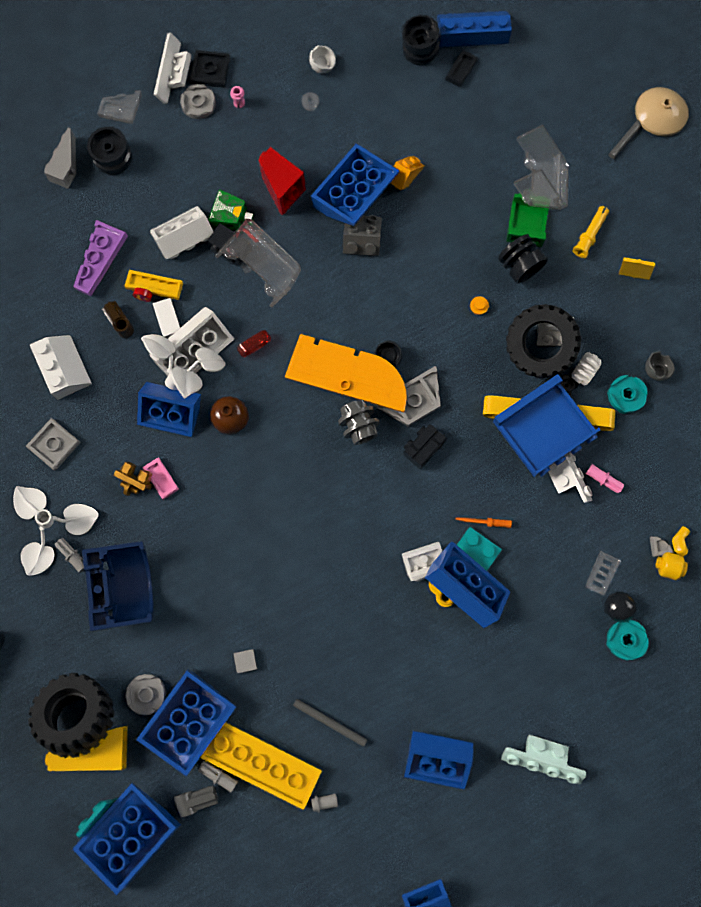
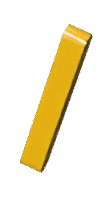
M485 396L483 416L494 419L495 416L519 401L520 398ZM577 405L595 429L600 428V431L614 430L616 412L614 409Z

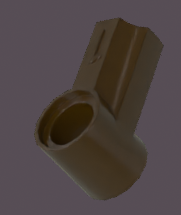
M117 302L106 303L102 310L121 338L131 337L134 333V328ZM127 325L124 329L120 330L122 326Z

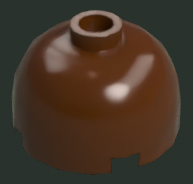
M232 396L218 399L213 404L210 412L214 427L219 432L227 435L239 433L243 427L245 428L249 419L245 404Z

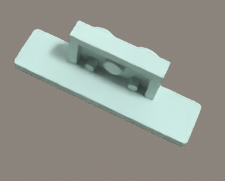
M529 735L527 738L525 752L506 747L501 757L502 760L507 761L511 765L527 767L530 771H540L550 777H559L573 784H580L586 777V771L567 766L568 746Z

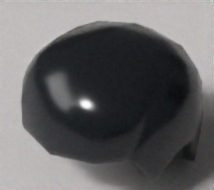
M390 340L378 344L374 355L384 358L394 367H397L403 358L402 349L399 344Z
M615 592L609 595L604 603V612L613 621L626 622L632 619L637 609L634 599L625 592Z

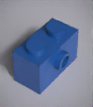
M441 879L402 895L405 907H452Z

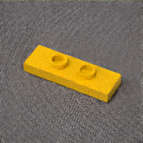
M129 270L124 287L129 290H134L138 287L151 291L153 295L179 300L183 281Z

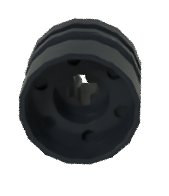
M427 15L413 16L403 26V53L408 62L422 66L434 61L438 55L439 27L437 22Z
M525 234L511 242L498 256L499 262L503 264L505 269L512 268L509 275L516 284H521L533 277L548 262L547 257L540 249L533 251L536 243L532 241L529 234Z

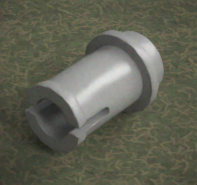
M335 793L318 798L315 796V798L311 799L313 812L318 811L320 813V810L338 807Z

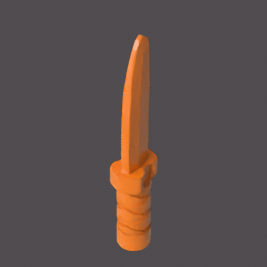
M455 518L463 522L487 524L488 527L511 528L512 520Z

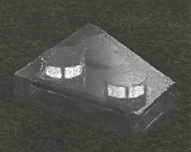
M136 90L135 94L126 96L122 93L114 97L102 98L98 116L133 124L142 97L141 91Z

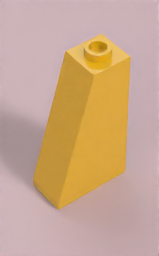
M128 726L106 731L108 733L105 739L102 738L99 741L100 745L96 749L92 747L90 753L86 755L79 753V757L71 758L70 756L62 758L48 751L45 757V764L48 766L47 771L123 770L127 768Z

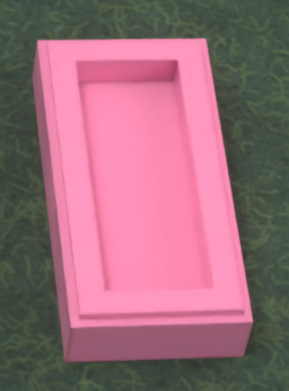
M159 457L142 467L144 470L152 473L150 481L163 500L180 490Z

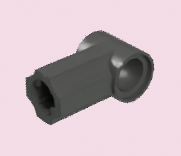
M214 785L174 797L180 818L218 803V796Z

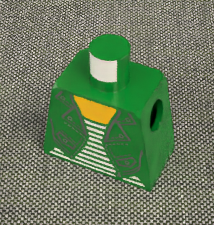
M219 189L208 222L213 229L222 224L232 231H239L243 222L247 224L253 223L254 214L246 212L247 206L244 200Z

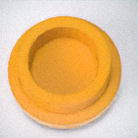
M475 297L470 303L471 311L477 315L485 314L489 308V303L484 297Z

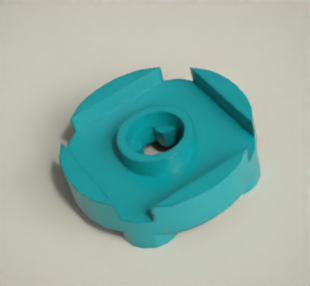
M623 375L615 379L607 391L610 404L621 414L634 413L641 409L646 403V395L648 394L644 382L637 377L633 378L629 375ZM624 390L632 392L630 399L624 397Z
M634 620L618 621L610 627L607 633L606 645L617 658L634 660L645 654L649 640L645 633L646 630L640 623ZM628 635H630V640L632 641V644L628 643L627 645H625L623 636L627 637Z

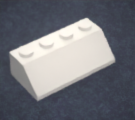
M204 307L168 338L176 348L175 352L172 353V369L175 367L188 369L198 360L195 353L199 348H209L218 354L234 340L215 313L207 307ZM150 354L149 356L168 376L169 357L159 359ZM198 364L191 372H198L202 365Z

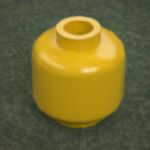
M666 552L662 557L657 558L655 567L658 568L661 577L678 580L685 576L688 563L685 562L683 556Z

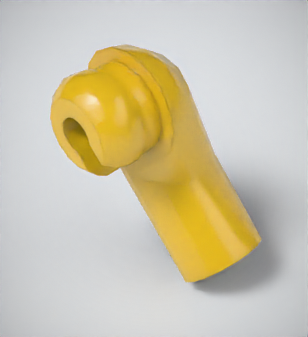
M684 526L672 538L674 551L681 556L688 554L685 538L690 534V530Z

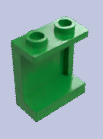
M524 193L514 194L506 242H513L517 238L529 234L532 241L536 243V246L542 247L546 238L545 229L551 199L543 196H528Z

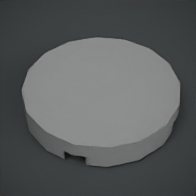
M197 84L190 86L181 95L180 103L183 112L193 119L206 118L215 109L216 99L214 93L207 86Z
M143 674L131 681L126 689L125 697L127 705L135 713L150 715L156 713L163 704L167 691L165 684L160 678L154 675Z

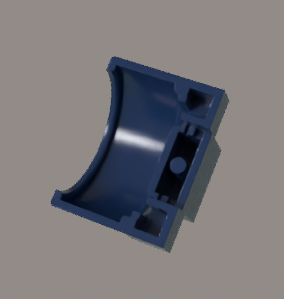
M140 541L82 550L88 591L90 631L95 632L113 629V627L151 622L154 617L153 586L144 543ZM105 561H107L109 570H103ZM107 611H113L112 616H109Z

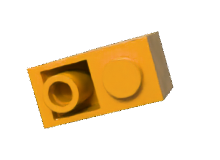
M409 156L396 161L393 167L399 170V174L393 179L391 184L400 190L407 188L424 168V165L415 156Z

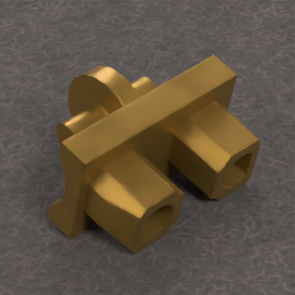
M125 462L121 470H116L114 476L123 480L120 484L124 488L123 493L129 496L132 492L138 494L139 489L143 491L146 489L151 490L153 485L150 483L152 473L142 469L138 476L134 475L133 473L137 466L131 462Z

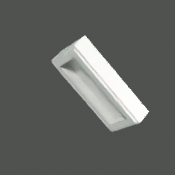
M168 298L153 303L162 335L165 338L171 337L180 329L172 300Z

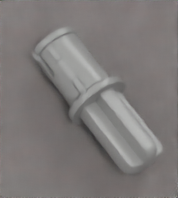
M64 538L59 539L55 546L66 557L65 561H69L78 573L83 572V558L78 554V550H74Z
M203 761L199 767V772L213 780V784H219L230 791V793L238 783V780L224 773L223 769L219 770L207 761Z

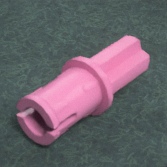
M594 464L586 472V475L598 481L601 486L604 485L618 494L624 488L623 483L610 476L609 472L602 471Z

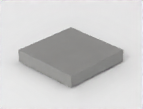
M51 418L26 447L56 471L81 442Z

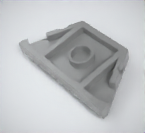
M436 366L405 383L407 402L404 413L373 404L376 408L407 427L439 409L441 405Z

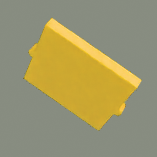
M624 257L619 275L650 280L655 263Z

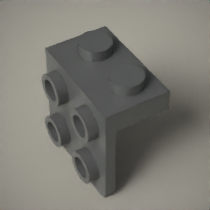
M375 215L362 216L355 226L345 223L343 254L379 256L382 218Z

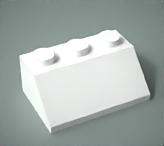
M196 206L150 230V233L167 260L168 258L173 259L184 250H191L199 242L207 241L212 235L213 230L205 214Z
M70 335L46 337L30 344L49 391L57 400L92 384Z

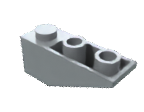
M67 128L66 132L61 136V141L58 147L54 149L53 156L50 162L46 164L44 171L50 182L69 189L76 175V137L71 128Z

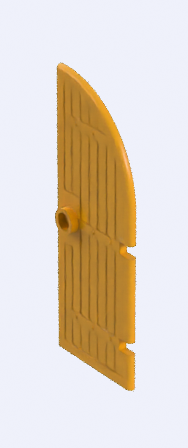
M300 334L285 378L403 413L405 412L407 402L406 387L400 373L390 362L380 356L360 351L359 356H355V349L321 339L319 344L316 345L314 344V337Z

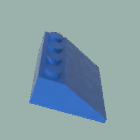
M356 143L311 195L313 206L327 217L355 226L399 174V170Z
M187 669L136 740L187 776L236 706L205 680Z
M131 783L73 850L118 895L132 882L181 824L165 808L135 784Z

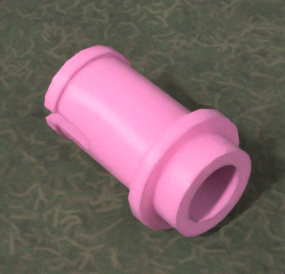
M239 86L233 87L230 95L234 100L235 107L238 108L239 103L241 108L245 105L244 90Z

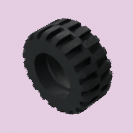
M548 304L535 305L528 309L526 308L513 319V323L508 328V336H506L507 353L509 352L510 360L520 371L536 378H549L561 374L574 363L581 348V334L575 319L567 311ZM540 323L552 324L559 330L562 336V346L559 352L549 359H538L532 356L526 347V336L529 330Z
M70 673L69 676L66 674L60 675L59 679L50 680L48 686H43L39 690L41 692L39 696L34 697L32 701L34 706L30 707L29 715L32 717L28 719V723L31 727L30 732L32 736L49 752L62 758H67L68 756L76 758L79 757V753L83 755L90 753L92 747L96 749L100 745L99 741L107 737L108 733L106 731L108 728L111 729L113 724L110 718L114 717V710L111 708L113 702L106 690L88 675H79L78 673ZM86 700V713L79 724L69 730L58 731L57 721L61 711L71 702Z

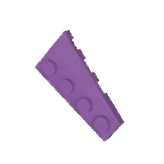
M96 220L94 225L96 227L94 234H91L89 239L91 242L90 246L84 254V263L80 266L73 286L76 290L92 296L128 237L125 232Z

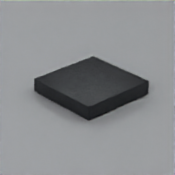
M196 50L190 83L225 88L231 58L230 54Z

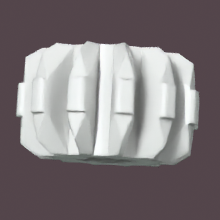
M590 352L585 353L572 372V378L579 384L587 385L602 364L601 359Z

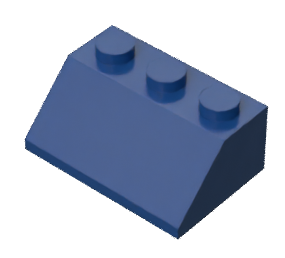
M146 382L138 392L137 425L192 437L200 411L201 394L193 393L184 399L178 389L171 390L167 386Z
M413 731L404 777L465 789L473 763V743Z

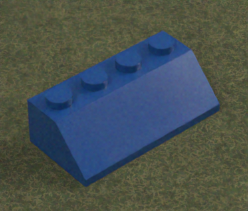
M507 11L437 15L440 47L509 44L512 29L510 14Z
M453 541L435 559L425 576L431 584L483 628L499 620L510 594V591Z

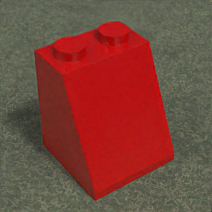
M270 147L267 151L262 152L258 159L261 175L280 214L284 215L306 191L304 172Z

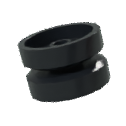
M102 127L90 135L87 149L95 166L101 172L107 175H116L129 167L132 162V152L125 135L119 129Z

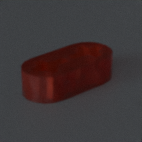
M262 330L242 342L237 347V351L241 357H247L268 344L271 337L266 330Z

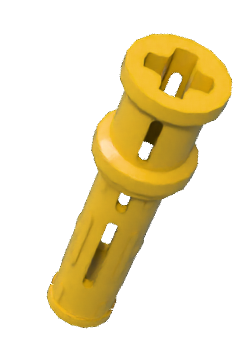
M604 206L598 208L586 232L580 235L578 245L574 246L572 250L576 256L586 258L589 255L590 247L596 242L595 236L610 212L608 208L605 209L604 213H602Z

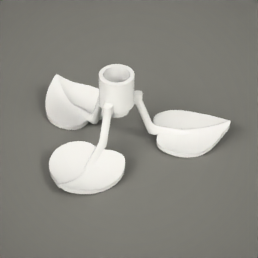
M155 334L145 335L141 338L146 349L154 357L159 359L169 357V367L167 369L169 375L165 380V385L171 390L178 389L184 399L199 391L202 387L200 377L196 373L191 372L198 364H201L206 371L210 372L220 371L225 366V362L216 352L209 348H199L195 353L198 360L188 369L180 367L172 369V353L176 350L173 343L167 338Z
M16 486L13 497L16 513L26 520H30L35 516V521L40 526L41 545L37 542L29 543L21 552V563L28 576L40 574L52 565L55 553L53 548L45 546L44 530L50 528L54 521L66 523L65 527L69 533L82 535L92 528L99 517L98 512L87 505L73 504L65 508L63 512L65 519H61L57 516H52L48 510L44 509L47 499L42 491L35 488Z

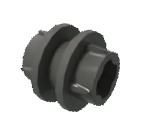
M356 400L344 405L340 409L342 417L338 420V423L342 427H348L343 432L345 438H351L354 445L366 443L378 436L376 427L380 424L379 419L370 418L374 413L373 406H366L364 400Z

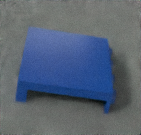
M558 374L495 416L493 420L495 426L533 477L537 475L544 476L551 470L549 467L554 463L558 466L566 460L565 456L571 452L574 455L582 449L580 445L585 442L590 444L597 439L598 436L596 434L601 430L600 428L595 429L560 384L562 379Z

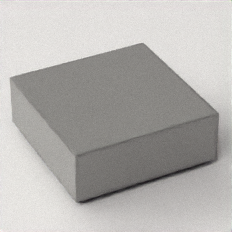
M254 649L233 653L237 673L257 669Z

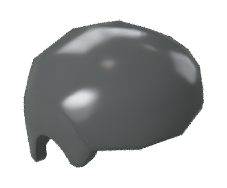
M656 351L646 361L645 371L654 380L666 381L673 375L675 367L669 355L664 356L661 354V351Z

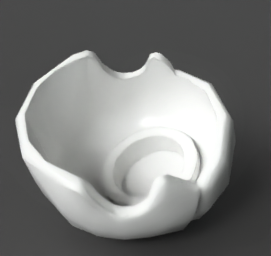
M318 45L311 50L310 65L313 70L324 74L334 68L336 59L330 48Z

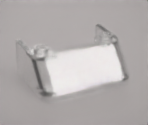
M542 124L517 137L518 143L525 151L524 164L532 173L514 181V185L521 193L525 204L533 207L561 210L568 206V164Z
M246 219L215 255L217 258L222 254L229 259H237L239 257L265 281L266 294L273 297L269 305L270 307H273L292 288L301 271L298 262L251 219Z

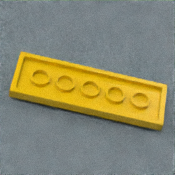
M227 722L224 723L200 757L303 810L322 771Z

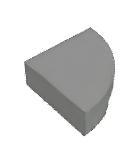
M650 537L653 557L662 556L666 552L674 553L672 547L659 537Z

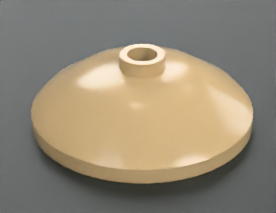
M657 87L645 91L639 97L635 107L636 117L640 121L641 126L648 132L658 136H670L678 133L688 120L689 113L686 102L678 93L667 88Z

